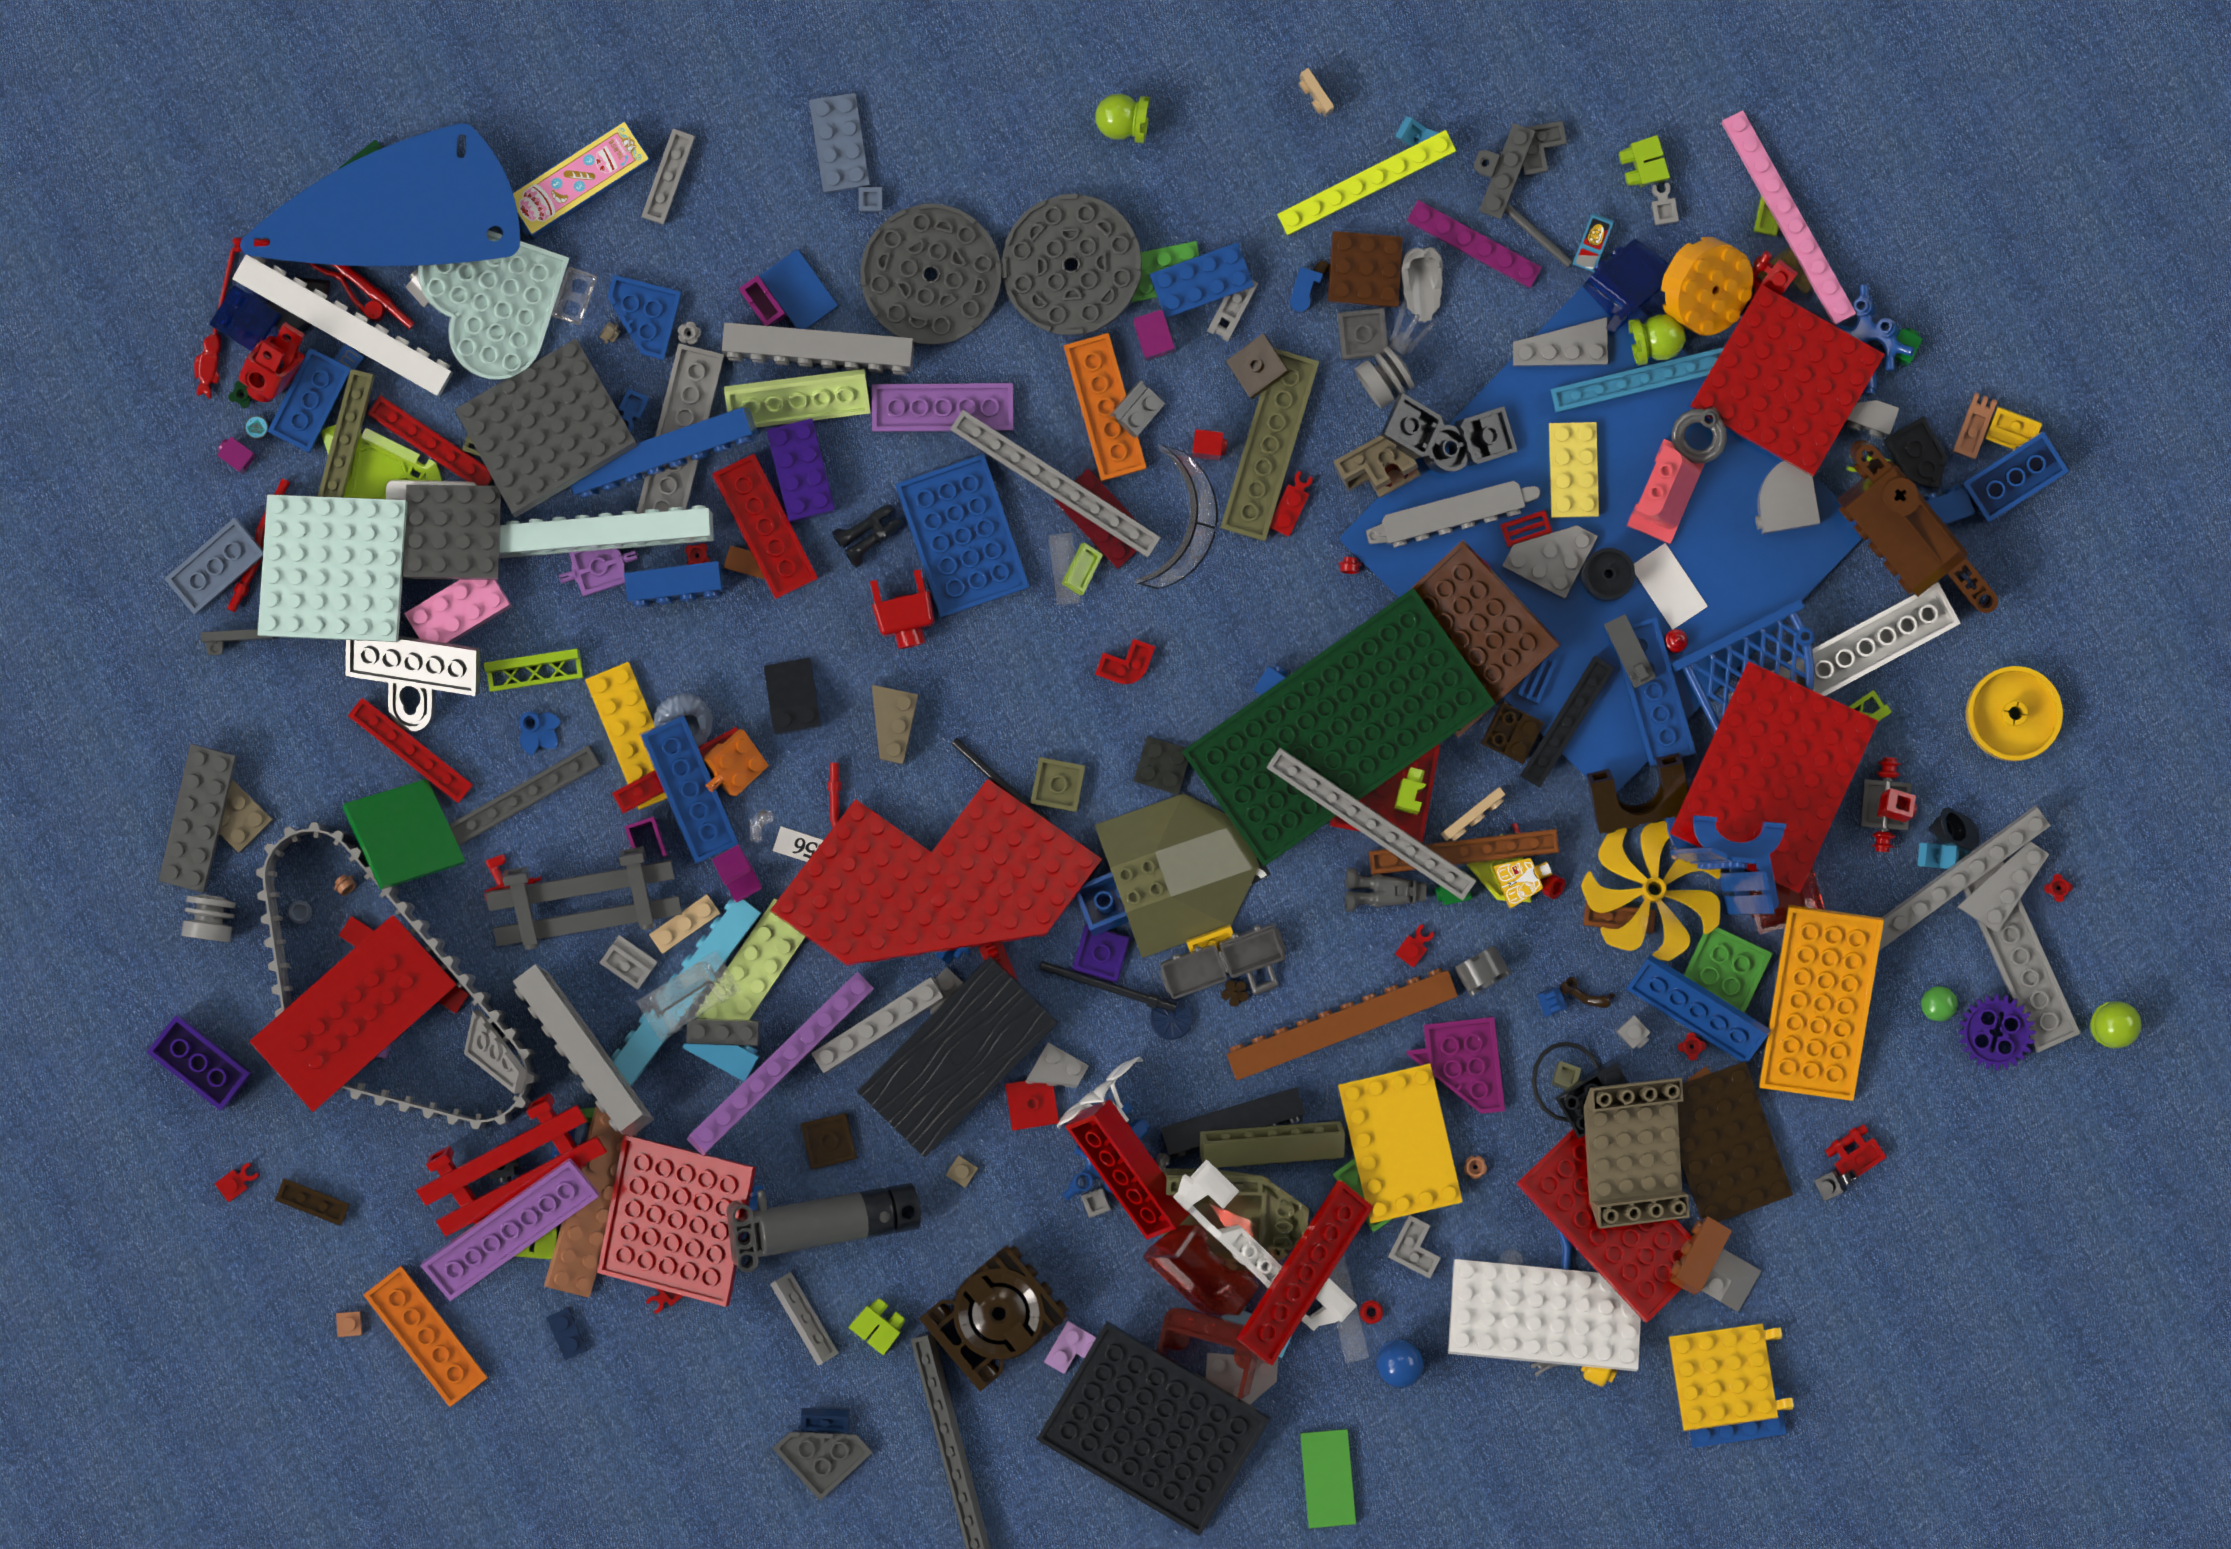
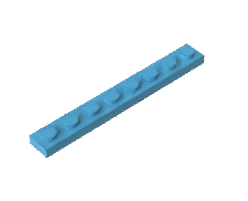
M1724 347L1550 389L1555 413L1707 377Z

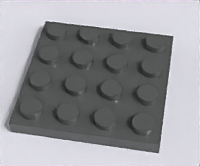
M406 485V501H408L404 540L403 578L499 580L501 493L498 487Z

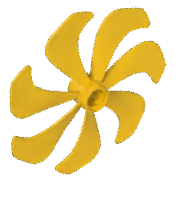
M1666 821L1650 823L1641 832V848L1650 874L1649 879L1629 861L1623 850L1622 844L1627 829L1622 828L1613 833H1608L1598 851L1601 864L1617 875L1642 884V887L1625 890L1604 888L1597 883L1592 872L1589 871L1581 884L1588 906L1597 913H1607L1626 905L1641 895L1644 899L1634 917L1619 929L1600 928L1603 939L1608 945L1626 951H1633L1639 948L1646 933L1650 903H1656L1663 923L1664 941L1652 956L1662 961H1670L1684 952L1690 944V936L1679 919L1661 900L1664 896L1681 902L1697 912L1702 919L1704 934L1710 933L1719 925L1720 901L1714 893L1704 890L1666 891V885L1685 874L1696 871H1704L1714 878L1720 879L1721 869H1697L1698 864H1690V862L1677 858L1664 879L1658 878L1660 855L1666 841L1670 839ZM1655 885L1659 889V895H1652L1648 890V886Z

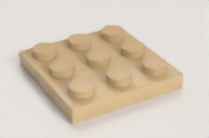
M1500 787L1440 833L1445 841L1450 838L1452 841H1455L1466 832L1464 828L1466 825L1470 824L1472 827L1485 817L1483 812L1486 809L1491 812L1504 802L1502 797L1505 793Z

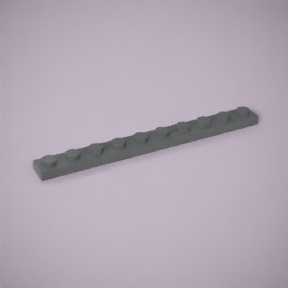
M932 1334L910 1339L966 1549H991L935 1337Z

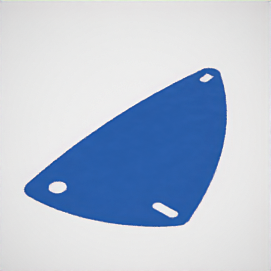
M461 123L394 143L334 171L294 196L260 222L241 240L240 248L244 254L249 256L314 264L346 266L439 265L510 257L520 247V228L514 195L499 160L472 126ZM464 134L466 136V155L463 158H458L457 138L459 135ZM493 226L500 227L503 230L501 239L498 241L489 240L487 237L489 228ZM254 238H269L270 244L268 246L254 247Z

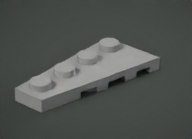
M2029 841L1957 907L1995 933H1998L2049 856V853Z

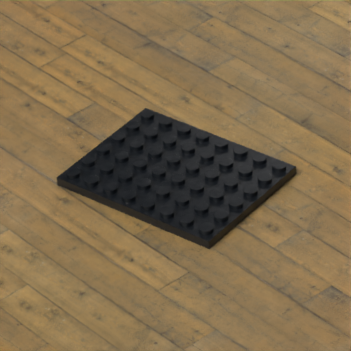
M1106 1320L1036 1440L1200 1536L1271 1417Z

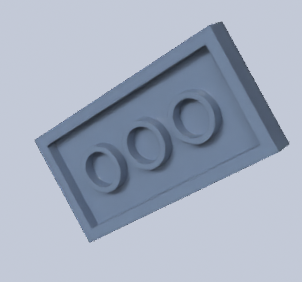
M856 93L809 100L823 193L869 187L870 182Z
M233 518L164 579L191 612L197 615L263 557V549L237 518Z

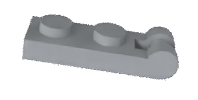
M1252 280L1253 288L1224 298L1207 332L1211 334L1216 333L1228 342L1258 283ZM1222 318L1230 322L1227 328L1219 325Z

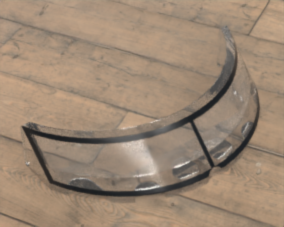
M1161 444L1159 452L1166 453L1172 459L1186 482L1190 498V519L1186 535L1176 553L1156 571L1135 580V586L1157 590L1179 582L1199 566L1212 546L1216 534L1215 526L1218 523V506L1215 492L1204 470L1184 451Z

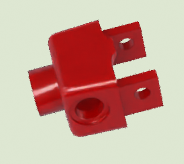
M285 322L277 338L268 336L265 340H261L247 355L239 374V381L247 386L246 390L250 397L259 402H270L293 382L305 358L304 354L298 351L304 339V333ZM285 334L290 335L291 340L288 339ZM282 360H283V361H284V367H283V368H279V367H280V364H281V362H282Z
M920 569L913 571L918 593L913 595L898 596L892 600L882 602L878 581H870L875 604H872L879 631L883 637L895 636L898 649L925 644L923 629L932 627L935 623L930 592L925 590Z

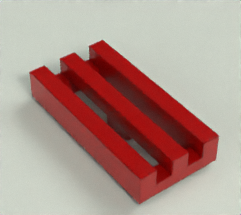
M1545 510L1500 524L1507 547L1552 533ZM1541 516L1543 518V521L1510 532L1507 531L1508 527ZM1544 525L1546 527L1545 530L1515 540H1510V536H1514Z

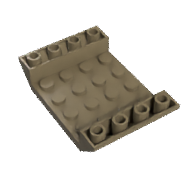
M1681 1077L1592 1087L1589 1089L1584 1104L1588 1191L1591 1208L1599 1229L1690 1217L1689 1196L1682 1191L1677 1106V1102L1683 1101Z

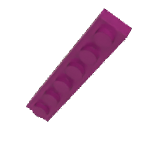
M1419 200L1406 221L1529 289L1542 268Z

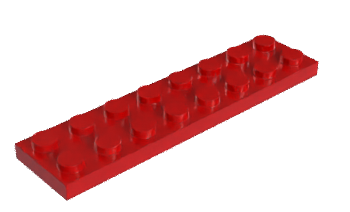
M1338 1180L1236 1339L1265 1363L1272 1366L1368 1217L1373 1206L1343 1181Z

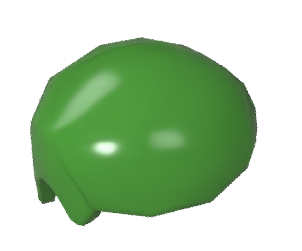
M1943 986L1930 988L1924 993L1921 1000L1923 1013L1933 1021H1948L1956 1015L1959 1007L1957 996L1951 989Z

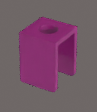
M1162 310L1134 318V327L1145 361L1175 352Z
M653 816L624 826L631 848H636L637 845L632 829L652 823L662 855L665 858L669 857L656 817Z
M739 844L712 859L724 885H727L736 903L762 889L750 862Z

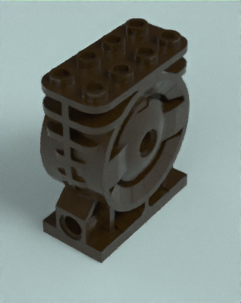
M1006 1244L966 1278L957 1290L954 1300L941 1299L919 1318L980 1392L1003 1373L1004 1360L1013 1359L1026 1353L1068 1318L1066 1313L1069 1309L1061 1299L1056 1301L1051 1296L1054 1291L1046 1281L1041 1283L1036 1278L1038 1272L1030 1263L1026 1265L1020 1259L1023 1254L1015 1245L1010 1247ZM987 1275L993 1283L1010 1284L1023 1293L1029 1304L1030 1318L1028 1325L1034 1331L1032 1336L1023 1326L1026 1318V1308L1022 1298L1010 1288L1002 1286L990 1287L983 1276ZM965 1291L975 1301L972 1318L978 1331L992 1340L1007 1339L1014 1347L1013 1350H1009L1005 1344L988 1343L976 1335L969 1322L968 1309L970 1302L964 1296ZM946 1304H955L954 1311H951ZM996 1307L1004 1308L1006 1311L1005 1318L1002 1320L995 1319L992 1314L993 1309ZM952 1318H954L956 1330L962 1339L960 1343H955L947 1332L942 1329ZM966 1345L975 1353L986 1358L973 1367L972 1362L962 1352V1347ZM993 1359H1000L999 1367L995 1364Z

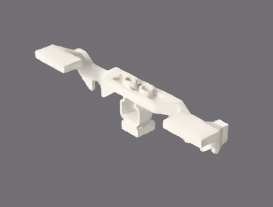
M1205 1160L1191 1177L1186 1174L1182 1176L1178 1192L1173 1198L1221 1242L1239 1263L1245 1265L1269 1288L1282 1266L1240 1225L1217 1229L1193 1206L1196 1202L1209 1195L1224 1209L1239 1192L1208 1160ZM1328 1278L1316 1296V1299L1323 1307L1312 1315L1307 1316L1305 1314L1301 1321L1313 1331L1321 1325L1336 1323L1337 1321L1342 1323L1357 1304Z

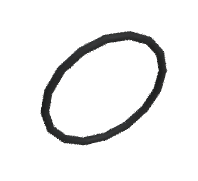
M1564 1041L1552 1044L1540 1053L1533 1066L1531 1083L1535 1099L1542 1110L1555 1120L1569 1123L1566 1117L1558 1116L1549 1110L1539 1096L1536 1079L1541 1061L1554 1048L1569 1046L1577 1048L1586 1054L1595 1068H1598L1600 1065L1593 1054L1582 1045Z

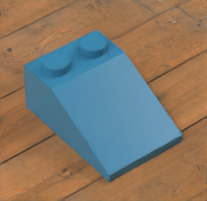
M684 1044L682 1047L742 1081H745L752 1075L761 1059V1056L757 1055L759 1050L750 1045Z

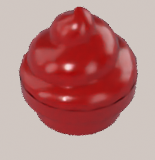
M1673 629L1665 635L1664 644L1670 652L1679 653L1686 648L1688 638L1682 630Z

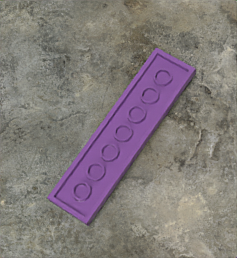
M569 1158L421 1263V1267L448 1300L451 1301L599 1197L600 1193L574 1161Z

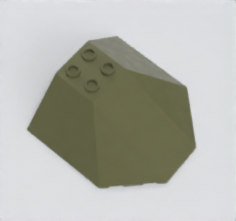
M1184 793L1095 825L1142 958L1184 944L1188 939L1229 924L1231 926L1259 869L1256 855L1227 814Z
M1164 1169L1166 1195H1175L1178 1192L1182 1176L1186 1174L1191 1177L1197 1169ZM1218 1170L1239 1190L1237 1195L1224 1209L1209 1195L1196 1202L1193 1206L1217 1229L1240 1225L1277 1262L1286 1257L1288 1251L1297 1245L1308 1227L1309 1208L1264 1176ZM1191 1214L1177 1229L1162 1234V1274H1253L1245 1265L1239 1263L1232 1253Z

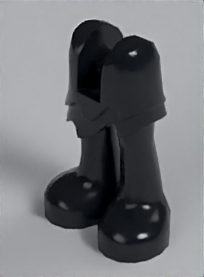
M891 504L874 510L865 520L847 530L837 528L831 532L838 545L844 549L859 536L873 528L872 534L845 550L847 558L856 569L862 565L863 555L877 543L880 546L903 525L900 517L890 522L886 527L881 522L883 518H886L895 510Z

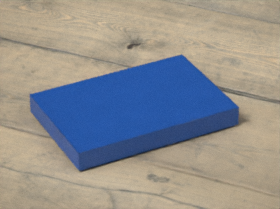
M798 249L759 275L796 329H808L838 307Z

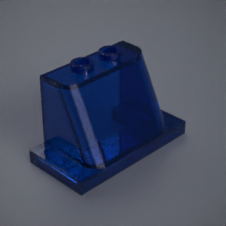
M1636 238L1624 248L1621 245L1610 254L1612 258L1609 261L1605 262L1602 260L1593 269L1595 273L1583 285L1585 290L1612 318L1606 327L1612 335L1628 322L1640 307L1661 290L1664 274L1670 263Z

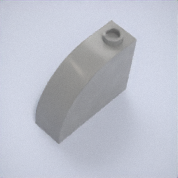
M1782 461L1768 473L1758 493V515L1755 516L1757 530L1761 529L1762 534L1820 524L1813 477L1786 461Z

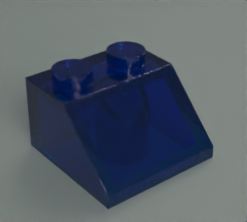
M233 285L209 325L252 351L261 340L266 339L281 314Z

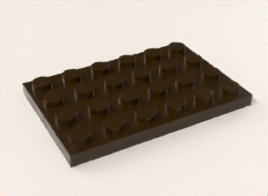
M1740 1062L1682 1083L1683 1101L1677 1102L1680 1162L1700 1219L1702 1220L1708 1216L1720 1222L1793 1196L1746 1062Z

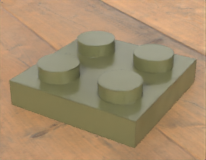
M1039 757L1030 804L1077 812L1086 766Z

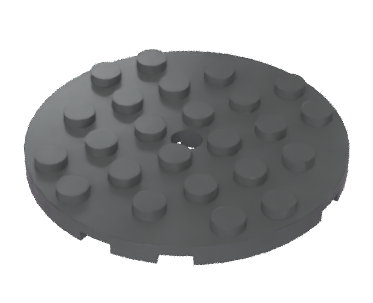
M1064 194L1037 203L1017 220L1005 241L1003 258L1001 259V271L1007 295L1023 317L1045 331L1059 335L1075 336L1088 334L1104 328L1126 310L1133 300L1140 283L1142 256L1136 234L1127 220L1116 209L1094 197ZM1072 258L1076 259L1078 262L1077 269L1068 271L1065 266L1066 262Z
M921 204L903 209L890 216L875 230L869 239L863 253L860 271L861 286L866 303L878 322L895 336L913 338L914 343L921 345L950 343L967 336L978 328L991 313L997 301L1002 276L1000 258L988 232L967 213L941 204ZM929 268H933L938 272V277L933 281H928L924 277L925 271Z

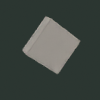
M1103 1188L1081 1195L1089 1218L1111 1210Z

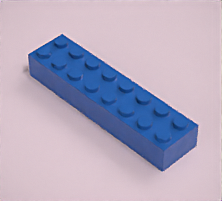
M741 407L639 442L637 447L572 484L573 494L581 495L582 498H589L598 495L599 489L613 490L621 487L620 482L633 483L642 480L643 474L648 473V475L653 476L665 472L664 467L670 465V468H677L688 464L687 459L700 460L709 457L710 451L714 450L720 453L732 449L731 444L744 445L753 442V437L757 436L758 432L750 408Z

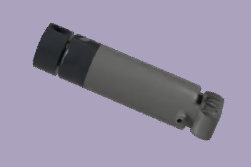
M912 1183L767 1208L765 1191L759 1190L757 1191L758 1210L752 1211L744 1202L735 1200L728 1205L726 1212L732 1261L743 1272L754 1271L758 1266L759 1257L888 1235L893 1232L919 1229L921 1225L919 1199ZM744 1208L743 1216L736 1218L737 1210ZM747 1232L746 1238L743 1241H738L739 1234ZM749 1255V1261L746 1264H741L742 1257Z

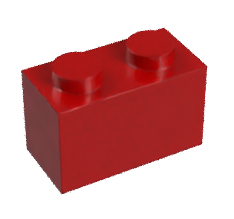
M1195 429L1192 457L1220 461L1221 455H1226L1227 439H1223V432Z

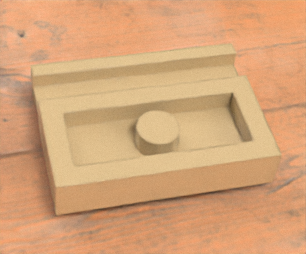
M1307 68L1300 73L1299 79L1301 81L1299 86L1305 94L1309 93L1314 101L1311 103L1318 114L1323 113L1325 117L1333 113V104L1310 69Z

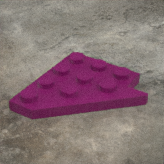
M1494 1017L1423 1025L1426 1048L1407 1050L1406 1054L1419 1065L1430 1063L1433 1076L1481 1114L1505 1111Z

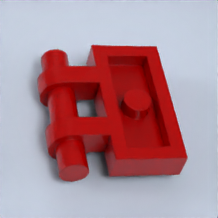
M1764 251L1753 262L1752 287L1756 290L1751 297L1754 298L1761 285L1782 295L1798 273L1780 259L1775 265H1772L1769 262L1772 258L1771 253ZM1761 271L1767 273L1763 281L1757 278Z
M1864 1124L1858 1128H1852L1848 1131L1849 1134L1839 1141L1837 1139L1831 1142V1146L1824 1150L1829 1158L1836 1153L1840 1156L1841 1159L1834 1163L1840 1175L1853 1169L1856 1176L1859 1177L1887 1158L1874 1138L1866 1142L1861 1136L1869 1132ZM1855 1141L1858 1148L1847 1154L1844 1148Z

